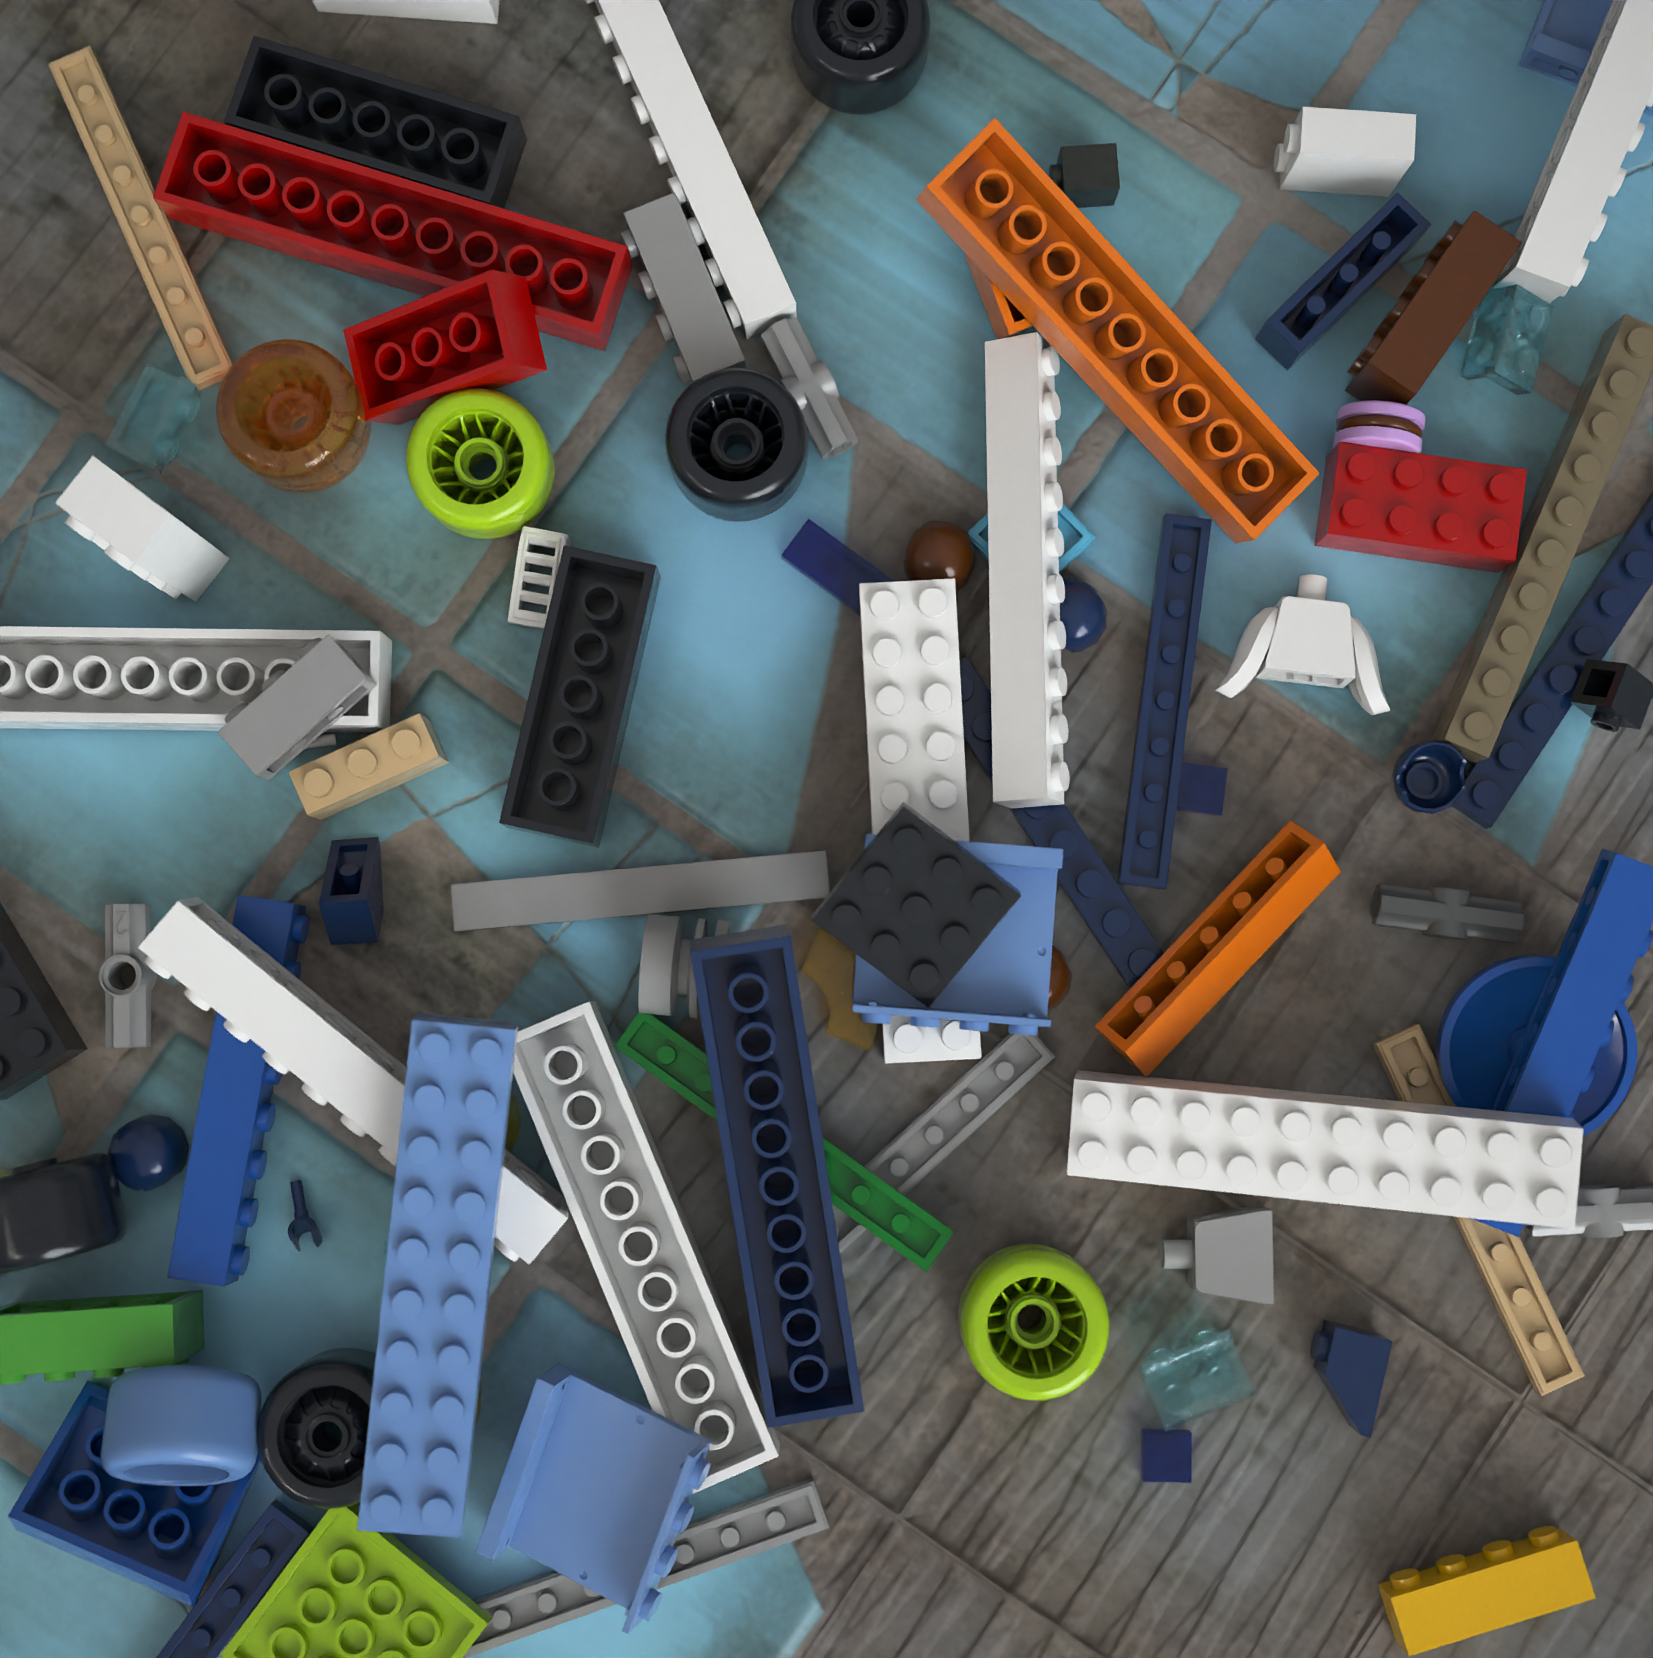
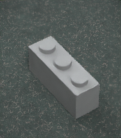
M329 634L323 639L316 638L306 644L298 654L300 660L286 672L280 670L271 675L261 687L263 692L250 704L244 702L230 711L225 718L227 724L218 731V734L256 776L266 780L272 779L377 686L375 681L349 652Z

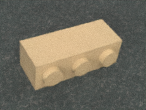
M419 713L291 770L289 775L306 814L323 820L449 763L431 721Z

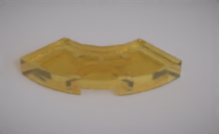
M819 928L801 972L816 981L827 997L830 1012L827 1034L871 1051L877 1023L862 1022V1013L852 1012L856 955L828 932Z

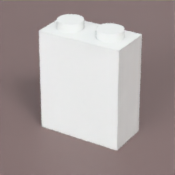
M1302 107L1294 124L1287 125L1284 143H1278L1275 150L1274 172H1281L1280 190L1389 197L1414 161L1416 114Z

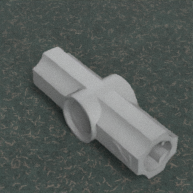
M796 317L792 319L785 318L772 324L761 334V340L781 377L780 383L797 401L806 422L807 432L812 438L817 452L822 460L835 458L847 452L858 443V438L837 399L839 398V393L823 360L818 361L810 342Z
M150 904L105 905V961L100 968L99 981L105 991L106 1048L151 1047V990L156 984L157 973L144 962L148 955L138 948L151 933ZM127 964H131L136 972L135 982L129 988H126L121 981V972Z
M1617 1185L1578 1186L1575 1229L1529 1224L1528 1226L1524 1225L1526 1234L1538 1237L1578 1234L1581 1237L1610 1238L1623 1236L1624 1231L1653 1230V1186H1636L1634 1188H1620Z

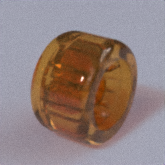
M296 339L273 340L258 345L234 362L223 378L216 402V417L223 441L233 456L244 467L269 486L291 493H312L325 490L341 482L352 473L365 455L371 436V422L365 421V410L361 392L355 379L346 367L334 355L318 345ZM309 416L307 422L301 428L292 431L297 419Z

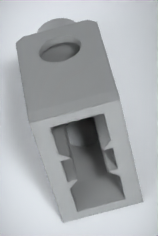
M1251 1206L1187 1218V1240H1161L1160 1260L1162 1269H1187L1188 1286L1197 1292L1264 1304H1274L1272 1210L1264 1206Z

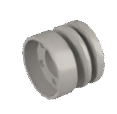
M648 914L643 936L639 971V1013L672 1016L678 995H685L688 1001L689 1016L691 1018L699 1017L700 1010L690 954V940L692 939H685L683 937L681 917ZM698 919L692 939L707 937V919ZM718 920L715 936L731 933V921Z

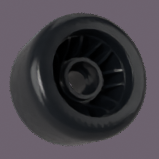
M794 0L791 13V48L794 66L804 87L822 104L848 114L876 113L900 102L912 91L919 81L926 64L930 35V13L927 0ZM856 25H863V26H866V27H855V26H856Z
M728 368L704 375L681 393L668 417L665 447L675 482L683 495L695 507L712 517L733 522H745L763 518L786 504L802 482L808 461V436L803 413L792 394L781 383L764 373L744 368ZM736 444L745 445L751 450L749 456L740 460H733L726 456L728 449Z
M95 1153L59 1163L57 1157L12 1168V1175L0 1178V1275L54 1262L114 1244L122 1240L127 1232V1217L116 1169L111 1158L105 1153Z
M338 1348L316 1354L281 1378L265 1400L257 1427L259 1455L270 1479L284 1494L293 1500L321 1509L343 1508L360 1502L376 1360L375 1353L357 1348ZM323 1422H333L340 1428L342 1433L341 1443L335 1442L327 1436L324 1431Z

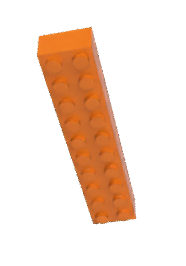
M996 118L918 195L916 201L1235 544L1255 540L1320 474Z

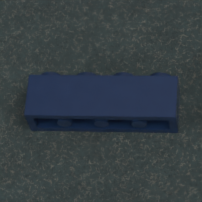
M1397 192L1265 322L1255 339L1284 368L1289 370L1418 243L1431 224Z

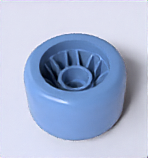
M196 1365L153 1366L123 1373L110 1387L101 1447V1462L104 1470L109 1475L125 1481L162 1486L214 1485L244 1478L251 1472L257 1456V1427L262 1404V1395L258 1383L252 1377L240 1372Z

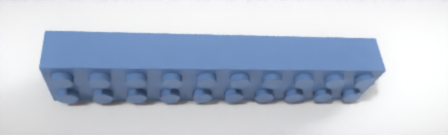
M418 1013L412 1019L357 1530L461 1538L466 1515L518 1032L517 1022Z

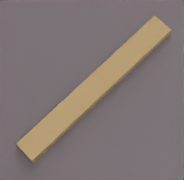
M89 45L48 63L190 386L197 392L238 374L167 214L153 199L156 187L95 51Z
M1413 1024L1372 1043L1399 1101L1456 1107L1443 1085L1437 1061L1419 1024ZM1453 1216L1535 1392L1543 1396L1584 1377L1585 1375L1520 1237L1471 1218Z

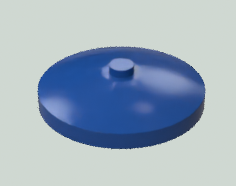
M1531 954L1497 961L1469 978L1448 1003L1438 1029L1436 1057L1441 1080L1456 1107L1492 1110L1556 959L1555 956ZM1623 1002L1618 1003L1611 1019L1614 1021L1611 1039L1605 1047H1599L1592 1065L1595 1067L1593 1081L1586 1092H1580L1573 1108L1576 1112L1575 1121L1583 1128V1136L1600 1127L1613 1115L1626 1097L1634 1078L1638 1053L1637 1038L1631 1016Z

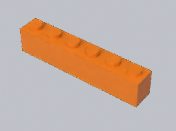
M1290 820L1094 1026L1111 1047L1147 1077L1341 872L1325 843Z

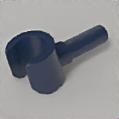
M302 1180L290 1182L295 1212L294 1220L290 1223L287 1233L295 1249L300 1252L299 1238L303 1233L311 1232L316 1247L321 1245L322 1235L315 1221L309 1217L308 1210L306 1209Z

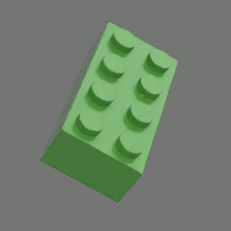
M202 1290L15 1302L0 1307V1385L26 1381V1375L44 1373V1381L75 1378V1372L93 1370L94 1378L116 1377L122 1375L124 1369L185 1364L189 1362V1356L205 1348Z

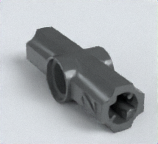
M1377 884L1370 907L1373 925L1395 929L1422 931V935L1455 940H1466V937L1518 943L1519 936L1523 931L1525 917L1522 903L1475 897L1471 896L1469 891L1440 887H1428L1427 890Z

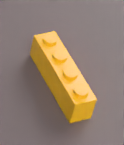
M1543 1526L1531 1530L1528 1533L1529 1538L1513 1543L1508 1540L1490 1542L1482 1547L1483 1552L1467 1557L1461 1554L1449 1555L1437 1560V1566L1422 1571L1403 1569L1393 1573L1390 1576V1581L1380 1583L1378 1587L1395 1641L1408 1656L1595 1599L1594 1590L1578 1541L1561 1528Z

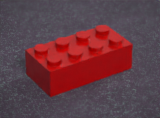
M493 269L343 329L364 421L401 425L419 418L428 406L451 392L467 388L495 390L547 371L526 277Z
M1339 442L1326 456L1314 546L1498 573L1516 561L1527 469Z

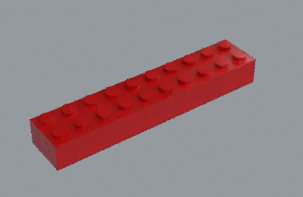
M184 111L182 112L153 199L172 220L424 297L492 269L526 277L539 332L602 351L606 350L633 268L628 246Z

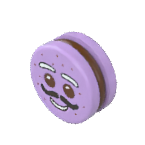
M1369 400L1348 403L1337 411V427L1333 439V449L1339 442L1421 453L1423 444L1421 438L1425 428V415L1415 407L1391 401Z

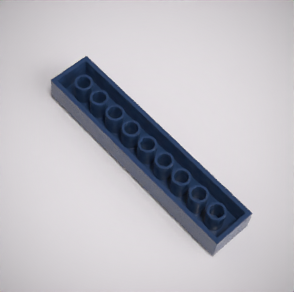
M788 924L690 940V954L767 1428L864 1412L792 939Z

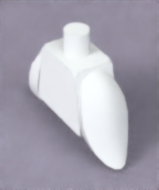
M1310 574L1300 576L1297 597H1282L1275 606L1262 609L1250 620L1242 634L1229 671L1215 690L1232 698L1243 691L1254 677L1335 688H1344L1348 685L1355 700L1369 714L1376 715L1390 711L1382 688L1374 644L1368 630L1358 618L1350 615L1348 604L1326 601L1327 578L1321 575Z

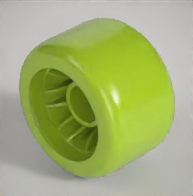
M467 388L442 396L428 406L417 419L409 435L406 447L407 474L418 500L442 525L463 536L476 539H495L516 533L523 526L530 524L540 514L552 492L555 463L550 443L542 427L523 404L509 395L496 390ZM486 459L495 461L497 465L496 470L489 478L478 480L474 477V469L480 461Z
M1019 1244L1001 1249L987 1257L977 1266L968 1278L961 1294L958 1309V1325L966 1352L979 1374L989 1384L1005 1394L1033 1401L1049 1400L1063 1396L1087 1381L1097 1369L1104 1356L1109 1338V1315L1102 1292L1095 1280L1076 1260L1058 1249L1040 1244ZM1027 1305H1036L1042 1309V1319L1033 1328H1024L1017 1321L1020 1310Z

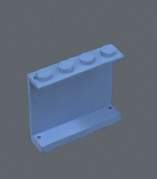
M865 834L864 850L875 838V834ZM956 841L1020 890L1021 897L929 1008L856 954L852 1012L862 1013L861 1021L868 1023L890 1024L891 1015L911 1016V1026L939 1028L940 1019L960 1020L959 1029L989 1031V1023L1009 1024L1008 1033L1038 1035V1026L1051 1027V1020L1047 1018L1057 874L1058 869H1062L1063 849Z
M558 1363L536 1380L475 1552L492 1561L509 1546L626 1608L624 1615L627 1618L622 1631L629 1634L642 1619L649 1621L660 1603L662 1593L656 1589L661 1577L665 1578L669 1574L677 1558L678 1549L674 1548L673 1544L677 1533L682 1534L693 1515L695 1506L690 1504L689 1501L693 1490H698L702 1486L709 1472L711 1462L705 1460L712 1441Z

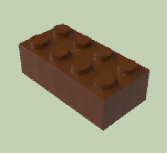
M1475 210L1463 225L1455 220L1424 260V265L1399 296L1398 302L1380 323L1368 345L1360 352L1347 372L1354 376V378L1344 391L1359 401L1379 400L1407 405L1418 393L1522 242Z

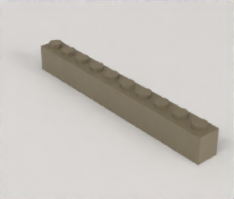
M1624 314L1602 336L1519 531L1516 561L1504 568L1432 735L1431 740L1451 743L1465 756L1468 764L1488 759L1652 374L1653 325L1630 315Z

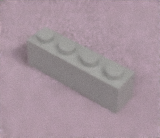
M674 192L624 212L627 230L620 232L625 246H628L631 259L639 256L645 271L638 273V277L647 300L656 297L662 313L655 315L664 341L673 339L679 355L672 357L682 384L691 381L692 384L702 376L722 369H746L744 356L676 193Z

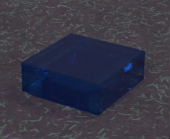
M1182 762L1176 811L1221 816L1228 769Z
M1141 1429V1479L1143 1482L1192 1483V1433L1189 1430Z

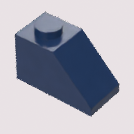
M378 837L331 841L319 900V906L331 945L378 942L384 906L381 851Z
M1324 1320L1322 1331L1317 1330L1311 1343L1310 1355L1312 1359H1315L1313 1367L1348 1425L1360 1435L1371 1438L1393 1341L1379 1333Z

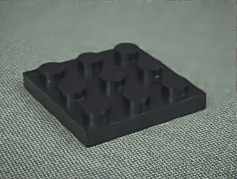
M903 802L813 913L812 921L929 1008L1018 901L1021 893L1011 883Z

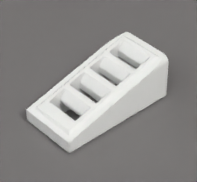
M526 526L522 527L508 623L544 630L563 546L571 547L572 543L567 534ZM534 545L554 548L555 555L533 553ZM530 564L553 568L552 575L529 572ZM526 584L550 587L549 595L525 591ZM523 601L547 605L546 614L522 610Z

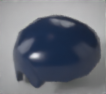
M1063 579L1065 599L1060 603V621L1063 622L1066 631V645L1064 649L1072 653L1081 652L1096 644L1104 633L1107 624V609L1094 587L1077 579Z
M1430 740L1410 746L1398 757L1394 765L1392 778L1397 798L1404 806L1416 812L1434 814L1450 808L1467 786L1464 767L1467 764L1465 756L1451 743Z
M150 1114L132 1120L119 1128L112 1136L107 1155L113 1161L118 1180L126 1188L135 1191H149L162 1186L175 1175L182 1172L187 1162L189 1145L183 1129L172 1119Z

